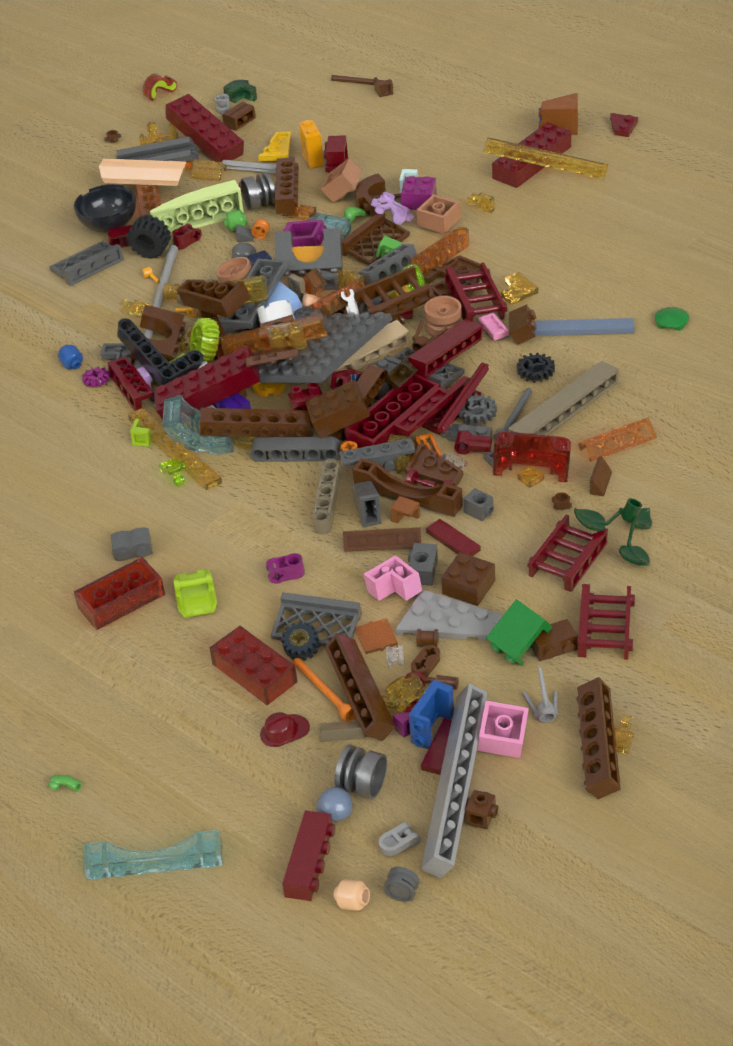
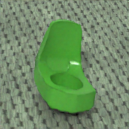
M354 206L346 208L342 224L350 226L356 216L365 217L366 211Z

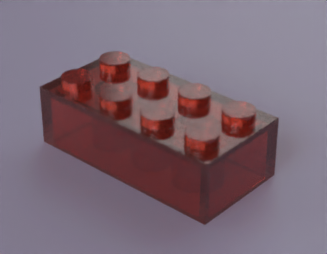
M140 557L75 590L74 595L78 609L92 626L98 630L164 596L165 590L161 576L143 557Z
M238 626L209 647L212 664L266 705H269L298 682L295 665L242 626Z

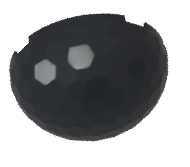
M106 184L91 188L85 195H79L74 202V210L78 220L85 227L103 233L113 228L125 226L133 217L136 209V197L132 189L128 190L124 188V185Z

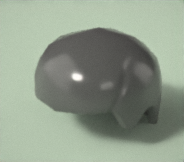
M238 243L232 249L231 259L246 257L249 260L251 258L254 260L256 249L249 243Z

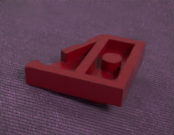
M610 113L614 135L629 137L638 123V117Z

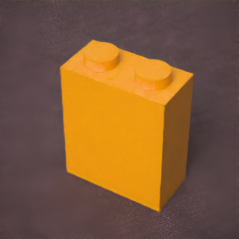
M313 120L300 122L299 131L302 155L309 169L324 166L321 134Z

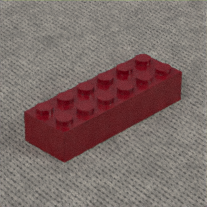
M190 94L166 104L165 118L186 137H190L195 145L219 166H221L222 160L232 161L243 155L244 141Z
M545 123L492 163V179L518 188L571 148V131L552 123Z
M247 345L233 353L222 356L216 361L207 363L197 370L190 371L180 378H175L165 385L159 386L154 389L156 412L164 423L169 425L199 411L200 408H206L261 382L258 364L245 365L244 357L254 356V354Z
M415 373L400 388L396 389L394 387L368 409L369 417L349 425L345 429L346 441L355 442L357 448L393 442L392 438H395L394 424L437 387L441 388L440 384Z

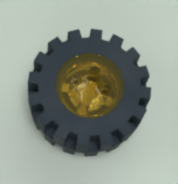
M298 622L297 625L292 623V627L288 626L286 632L283 631V637H281L287 656H290L292 660L300 658L306 661L307 657L311 659L313 653L316 654L318 652L317 648L319 649L320 647L316 629L307 622H304V624Z

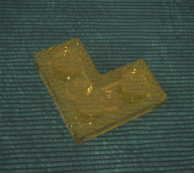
M518 272L505 278V283L511 288L502 291L501 297L512 305L537 294L538 287Z

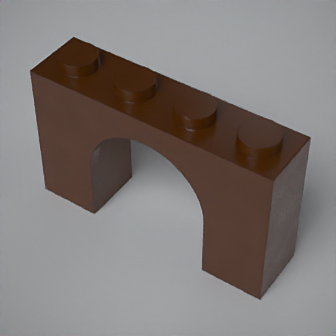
M145 304L140 327L159 332L167 338L165 340L147 339L170 362L176 358L179 342H181L186 322L183 321L184 314ZM130 353V357H129V358H130V359L137 360V359L134 357V355H133L132 353Z

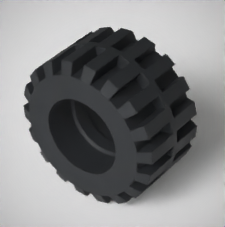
M153 215L140 216L127 234L128 244L132 247L133 251L137 252L136 254L142 255L144 258H158L170 242L171 232L168 230L169 227L164 224L163 220L160 221L158 217L154 218Z

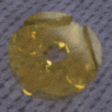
M410 674L412 678L407 679L404 676L399 677L385 689L387 694L385 696L382 695V699L388 708L396 709L398 712L403 711L409 703L422 697L425 691L418 675Z

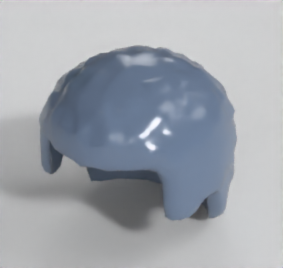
M339 787L326 789L321 793L316 802V811L331 814L332 821L347 819L353 808L350 795L343 788Z

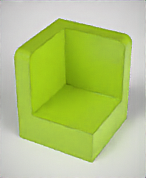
M135 419L130 430L132 445L149 447L154 431H150V428H141L140 419Z

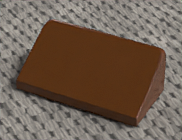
M602 456L598 457L590 478L591 495L604 496L612 475L610 467Z

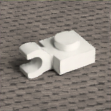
M349 289L351 293L349 297L345 296L344 291L341 292V297L348 301V306H346L347 313L354 312L355 314H360L353 289Z

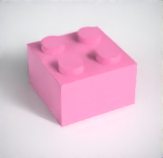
M486 701L477 751L521 758L529 708Z

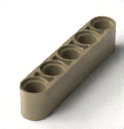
M335 459L325 460L321 467L313 511L314 528L318 534H327L332 529L340 482L339 463Z

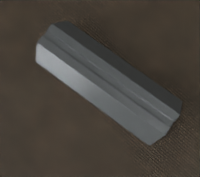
M183 137L117 150L116 159L191 162L199 160V152L190 137Z

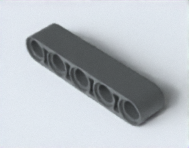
M320 437L255 438L252 442L250 457L258 462L337 460L339 458L340 441L335 437H323L321 439Z

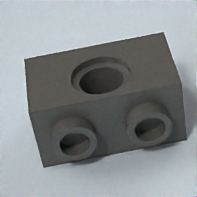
M414 543L412 551L408 553V562H410L408 565L419 573L421 585L433 586L438 560L437 544Z

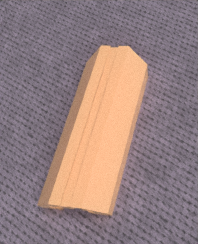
M102 159L99 168L104 183L178 186L187 162Z

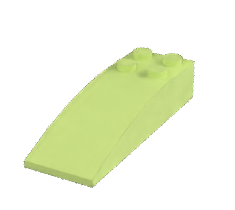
M235 180L205 187L154 208L150 211V215H153L154 218L158 217L160 221L163 220L164 224L169 227L170 235H172V231L187 223L191 224L193 228L221 222L226 219L228 212L238 209L244 212L241 190Z

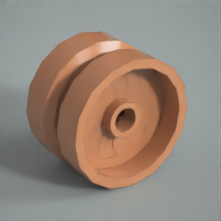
M236 257L220 265L216 270V275L221 283L232 281L233 284H237L238 281L244 282L252 269V265L248 258Z
M438 296L427 301L424 306L426 331L433 336L445 327L449 330L462 321L461 303L456 298Z

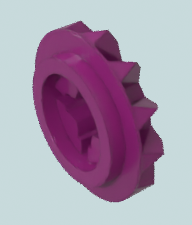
M99 366L97 368L91 367V370H86L82 375L83 383L89 387L104 385L110 379L109 371L105 368L100 369Z

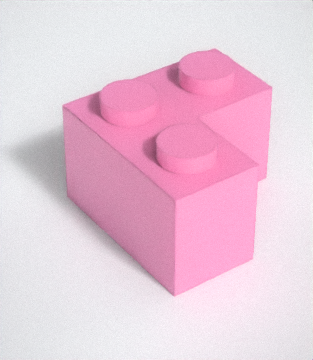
M396 555L364 573L367 592L378 601L393 592L399 594L406 601L422 592L419 573Z

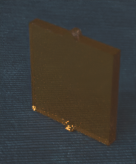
M387 618L375 622L370 621L368 624L356 627L355 631L366 654L379 650L384 651L386 648L398 645Z

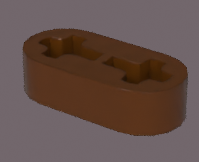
M435 645L425 646L412 661L411 672H419L428 677L440 661V649Z

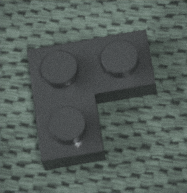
M123 343L103 344L100 353L101 359L116 360L127 356L131 363H134V359L129 358L131 352ZM125 363V364L118 365V366L125 367V366H126V363Z

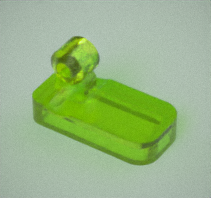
M171 459L159 464L161 472L174 475L173 482L176 486L185 484V478L180 473V471L186 469L184 461Z

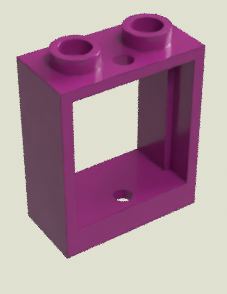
M323 219L287 222L283 232H292L293 247L321 246L324 240L323 229H327V227L324 225Z

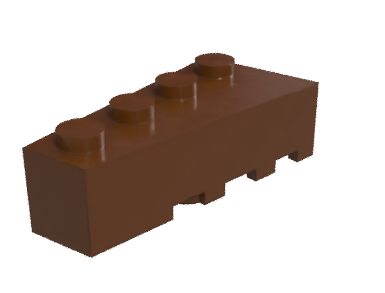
M187 279L176 289L183 305L226 318L231 317L250 298L243 281L233 284L232 281L218 283L217 280H212L206 283L205 280Z

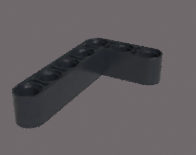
M123 318L118 322L117 337L160 386L173 381L175 378H180L190 371L197 370L201 366L203 354L200 351L192 350L169 363L130 319Z

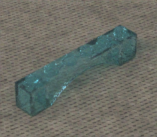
M220 830L196 832L190 838L175 846L148 852L125 850L109 842L84 844L83 867L87 880L136 874L144 875L174 870H190L203 867L211 868L223 865Z

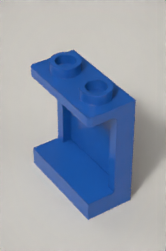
M433 680L409 714L411 743L418 747L429 749L432 743L431 728L439 717L452 719L454 713L453 686L437 680Z

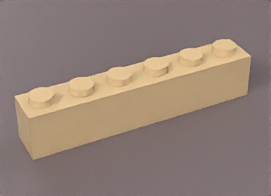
M397 320L387 324L334 372L347 370L348 368L358 370L409 344V331ZM332 374L322 382L325 386L331 384Z

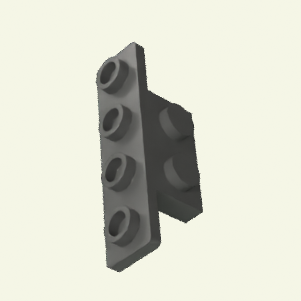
M409 438L341 451L339 456L342 466L357 464L363 458L380 464L386 471L390 472L398 470L397 456L415 453L412 439Z

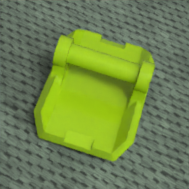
M202 569L189 574L181 573L174 577L173 584L177 607L184 618L209 614L215 611L217 598L212 573L209 570Z

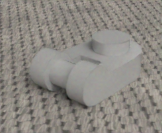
M404 822L380 837L379 849L386 856H394L409 847L417 846L421 841V837L416 832H412V827L407 822Z

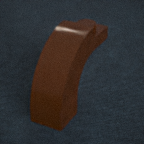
M379 173L363 179L355 189L356 207L363 209L371 217L377 214L375 212L376 207L371 205L372 196L381 195L383 192H386L385 180Z

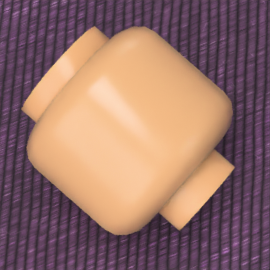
M344 879L335 888L334 899L340 909L360 911L368 904L370 891L363 881Z

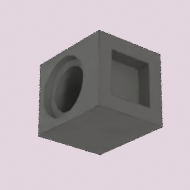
M476 488L463 498L464 513L480 521L486 519L494 511L493 497Z

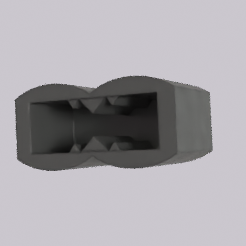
M141 527L131 531H119L111 534L112 552L116 561H124L133 557H146L153 553L149 528Z

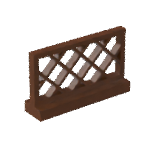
M377 213L342 240V255L346 256L349 254L362 263L370 265L379 259L376 257L377 251L374 248H378L380 243L373 244V241H382L383 233H391L392 236L387 237L402 242L409 237L410 232L386 219L385 213ZM374 233H380L381 236H372V235H373ZM394 233H401L402 235L395 236ZM364 241H370V242H371V244H362V243H363ZM372 248V251H363V249ZM364 256H373V258L369 260Z

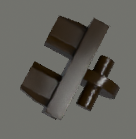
M406 357L386 375L387 379L385 381L391 388L395 387L398 389L418 369L413 367Z

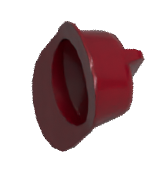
M273 713L268 716L265 725L261 729V741L267 746L278 747L298 740L309 732V721L297 714Z

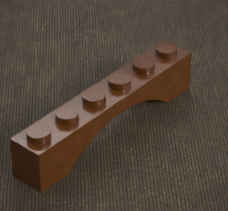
M363 458L352 469L354 484L372 481L378 494L398 499L401 496L419 502L420 507L453 517L456 516L463 506L462 488L446 483L432 487L413 485L393 476L380 464Z

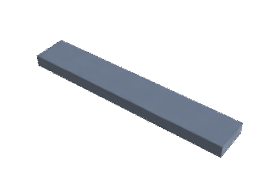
M634 318L535 321L537 326L535 336L631 334L635 330Z

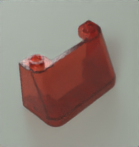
M508 431L499 432L496 434L494 442L493 475L502 476L505 469L509 468L508 470H512L513 464L550 467V474L554 472L558 476V482L567 483L571 441L561 436Z

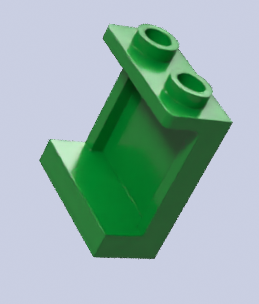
M515 599L487 635L486 639L491 642L490 647L497 653L503 651L506 654L504 656L505 659L513 665L517 662L522 666L524 662L521 660V657L542 630L549 633L553 627L537 613Z

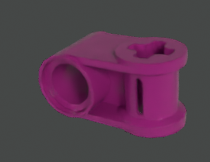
M298 553L271 558L266 562V569L269 571V581L275 584L299 579L305 574L302 556Z

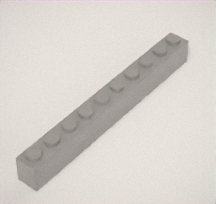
M470 683L456 698L421 870L440 879L455 864L488 692Z

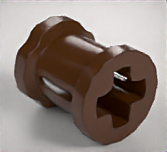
M417 629V647H421V645H435L438 647V629L434 631Z

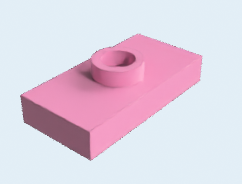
M494 313L478 318V323L483 324V329L494 341L509 336V330Z

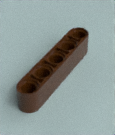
M369 364L356 382L363 394L367 408L387 379L386 375L388 374L386 369L373 364ZM347 427L329 436L345 441V429Z

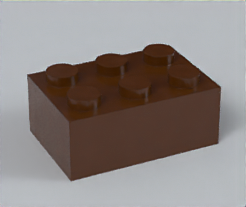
M355 380L329 390L306 402L311 422L320 439L370 416L363 394Z

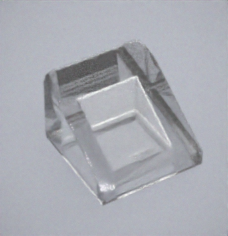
M443 453L442 458L444 460H449L460 469L468 464L457 453Z

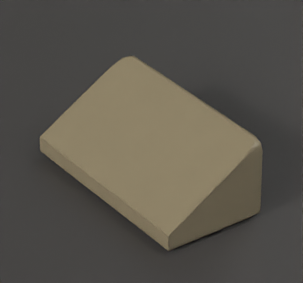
M358 721L321 723L320 725L321 742L364 739V733Z

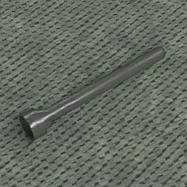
M526 388L504 427L496 431L494 441L497 444L505 445L508 442V428L514 424L532 393L531 388Z

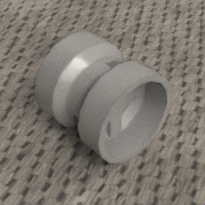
M219 94L215 97L217 113L224 114L231 109L230 104H228L229 96L227 94Z

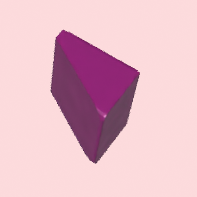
M410 712L398 713L392 716L396 726L394 729L403 737L410 734Z

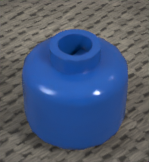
M64 345L59 350L58 359L67 370L78 369L83 362V355L76 346Z

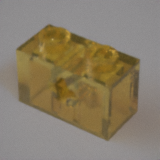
M293 322L286 327H275L268 331L271 348L293 345L298 350L308 348L302 322Z

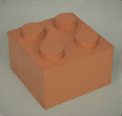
M348 158L328 174L321 191L333 203L338 199H343L347 192H352L357 187L356 183L360 180L362 170Z
M434 194L417 209L418 226L445 234L461 219L460 202Z

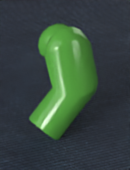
M53 775L48 784L49 788L56 791L59 790L60 785H64L76 792L82 787V782L69 775Z

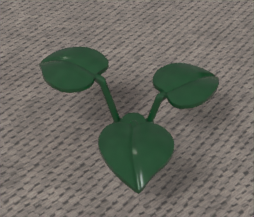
M629 498L624 508L620 507L618 512L608 521H605V518L596 511L574 509L578 521L593 531H604L605 526H608L621 514L623 520L631 523L627 546L623 545L620 547V555L630 563L649 566L650 559L648 554L641 547L632 546L631 540L634 526L640 529L651 528L650 508H642L641 502Z

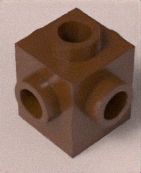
M474 790L471 798L468 797L466 802V824L488 829L492 818H496L499 806L496 805L495 795L485 791Z

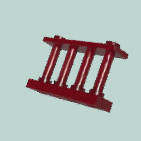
M484 262L480 265V271L458 275L453 267L446 268L445 283L452 297L458 299L461 303V316L463 320L473 321L475 315L497 312L500 319H504L505 312H507V304L503 301L491 277L490 270L487 269ZM478 278L482 281V283L465 286L460 283V281ZM484 289L488 293L472 297L465 294V292ZM490 300L493 303L492 306L479 308L471 306V303Z
M566 514L561 521L557 522L555 529L535 555L529 558L527 563L529 577L533 578L538 570L545 571L563 578L564 590L572 592L607 545L608 529L605 528L604 531H597L593 534L569 526V515ZM568 533L590 542L582 546L565 540L563 537ZM559 545L581 554L578 557L572 558L553 550ZM549 557L571 565L569 570H562L544 562Z
M582 584L578 657L586 658L587 649H591V647L624 649V660H628V652L633 651V639H629L630 607H635V594H631V586H627V596L594 595V593H590V584ZM594 603L626 604V611L593 609L590 605H594ZM593 617L626 619L625 626L592 624V622H589V619H593ZM592 632L625 634V641L591 639V637H588V634H592Z

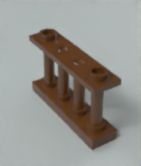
M415 266L354 290L357 305L365 302L369 308L367 309L369 314L383 312L384 314L391 313L392 317L425 304L433 298V294L429 284L420 286L417 282ZM410 283L414 290L406 293L402 286ZM395 290L399 296L390 299L386 293ZM380 296L384 302L375 306L371 299Z

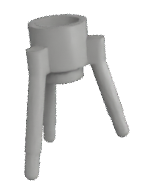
M539 667L538 674L543 701L536 708L526 691H523V695L531 707L535 719H539L543 723H549L558 717V692L554 691L552 704L547 698L542 668Z

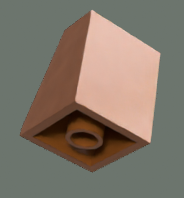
M578 93L542 101V107L539 108V117H542V121H539V128L545 123H552L553 125L570 130L571 135H578Z

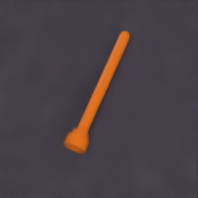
M300 658L294 659L295 666L338 708L339 716L344 721H352L356 718L350 703H344Z

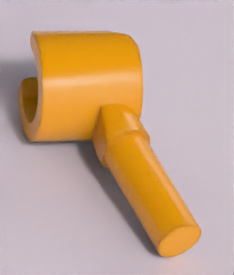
M151 267L142 269V276L144 278L150 277L155 282H160L153 274Z
M192 307L175 309L176 312L187 313L189 317H196L197 311Z

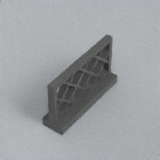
M101 241L49 267L52 272L65 278L67 284L71 286L123 261L124 257L120 245L112 246Z
M407 347L394 357L387 355L384 359L398 365L403 359L409 357L406 355H412L415 351ZM448 363L427 377V379L439 383L441 388L445 389L446 386L462 376L465 369Z
M282 592L280 598L281 605L271 638L281 640L283 635L278 633V630L285 625L291 628L289 623L298 618L304 624L305 621L301 616L308 613L314 615L313 618L306 621L309 625L316 621L321 625L320 628L316 629L317 634L326 631L329 635L325 639H319L320 646L325 647L336 633L341 635L345 633L347 637L353 639L358 620L360 621L362 616L360 603ZM285 610L294 611L295 613L287 619L283 616ZM325 616H330L334 620L324 624L321 619ZM352 619V623L346 627L341 624V621ZM338 624L341 629L331 634L328 628ZM298 637L294 642L306 644L309 638Z

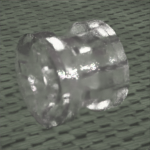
M397 645L395 648L386 646L388 667H392L394 664L404 665L402 645Z

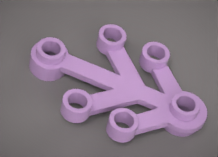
M383 192L380 198L372 200L371 205L376 207L375 212L384 214L385 210L390 209L393 214V222L401 225L405 220L412 222L414 215L409 213L410 209L397 203L394 200L395 196L391 193Z

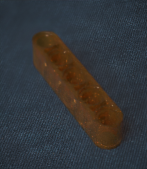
M458 227L411 259V266H415L416 274L419 272L426 273L433 266H441L443 262L469 246V230L465 227Z

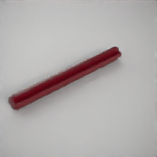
M482 362L440 420L436 426L438 433L444 434L488 372L489 365Z

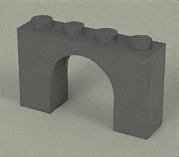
M340 228L323 229V253L316 261L310 263L299 261L295 257L293 234L291 231L275 232L276 260H287L289 265L283 276H289L291 273L306 275L307 272L321 274L322 270L339 273V270H343Z

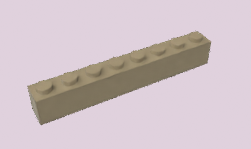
M604 361L599 362L565 388L558 391L554 396L547 399L543 404L522 417L518 422L508 428V443L511 442L512 445L518 446L519 449L522 448L524 452L527 451L536 441L542 440L618 384L619 369Z

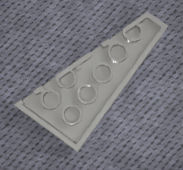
M422 590L397 626L396 635L414 633V636H417V629L422 631L438 629L439 638L467 639V637H478V640L486 641L487 635L503 615Z

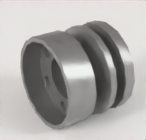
M268 172L262 173V176L257 174L256 181L252 176L241 179L243 199L249 210L260 208L261 202L264 206L275 204V187Z
M347 745L337 762L334 775L335 787L343 788L349 793L356 790L359 796L366 798H376L386 776V755L372 750L366 753L365 749L361 747L357 748L354 745Z

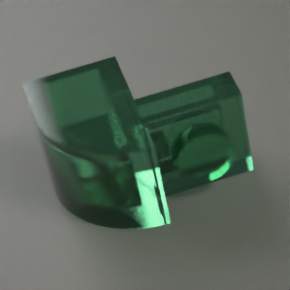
M235 80L223 87L224 94L229 96V101L237 103L242 98L253 102L257 100L256 86L250 85L248 80Z

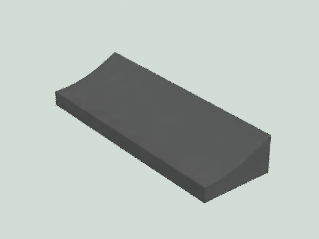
M256 260L244 280L250 298L231 317H222L220 321L225 334L238 329H252L259 318L257 309L261 306L265 308L289 266L287 260Z

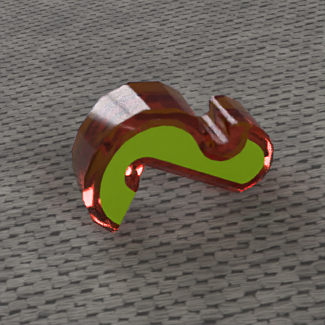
M157 73L151 74L145 80L142 91L144 96L154 101L158 88L174 92L177 89V81L168 75L162 77Z

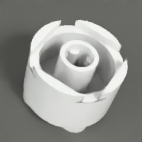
M289 300L269 303L267 308L261 306L257 309L260 323L293 315Z

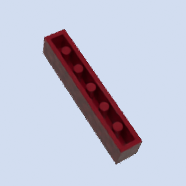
M464 319L408 357L409 362L418 369L416 374L427 378L482 340L483 324Z

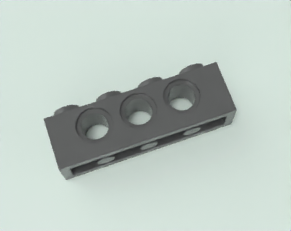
M402 244L360 270L358 274L362 286L364 287L419 263L414 244Z

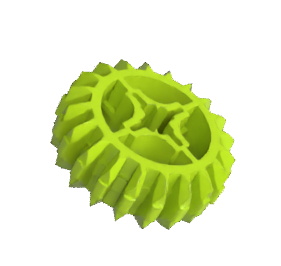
M210 318L198 319L191 332L189 351H200L203 354V362L211 363L218 350L220 331L216 321Z

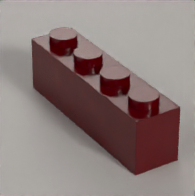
M305 810L282 883L285 898L312 901L314 892H318L319 874L324 872V857L329 854V840L335 834V823H332L331 814Z

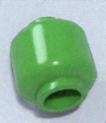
M239 209L228 212L226 219H224L226 228H230L231 232H236L237 224L244 227L248 224L245 212Z

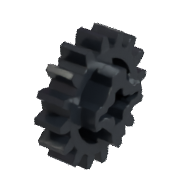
M538 352L536 355L529 353V356L523 355V359L519 358V363H517V375H520L521 379L526 378L527 382L529 380H532L533 383L536 380H539V382H542V379L549 380V376L552 377L553 372H555L554 360H551L550 356L546 357V354L539 355Z

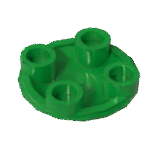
M662 308L655 314L656 326L660 329L674 328L680 331L684 329V325L689 321V315L681 308Z

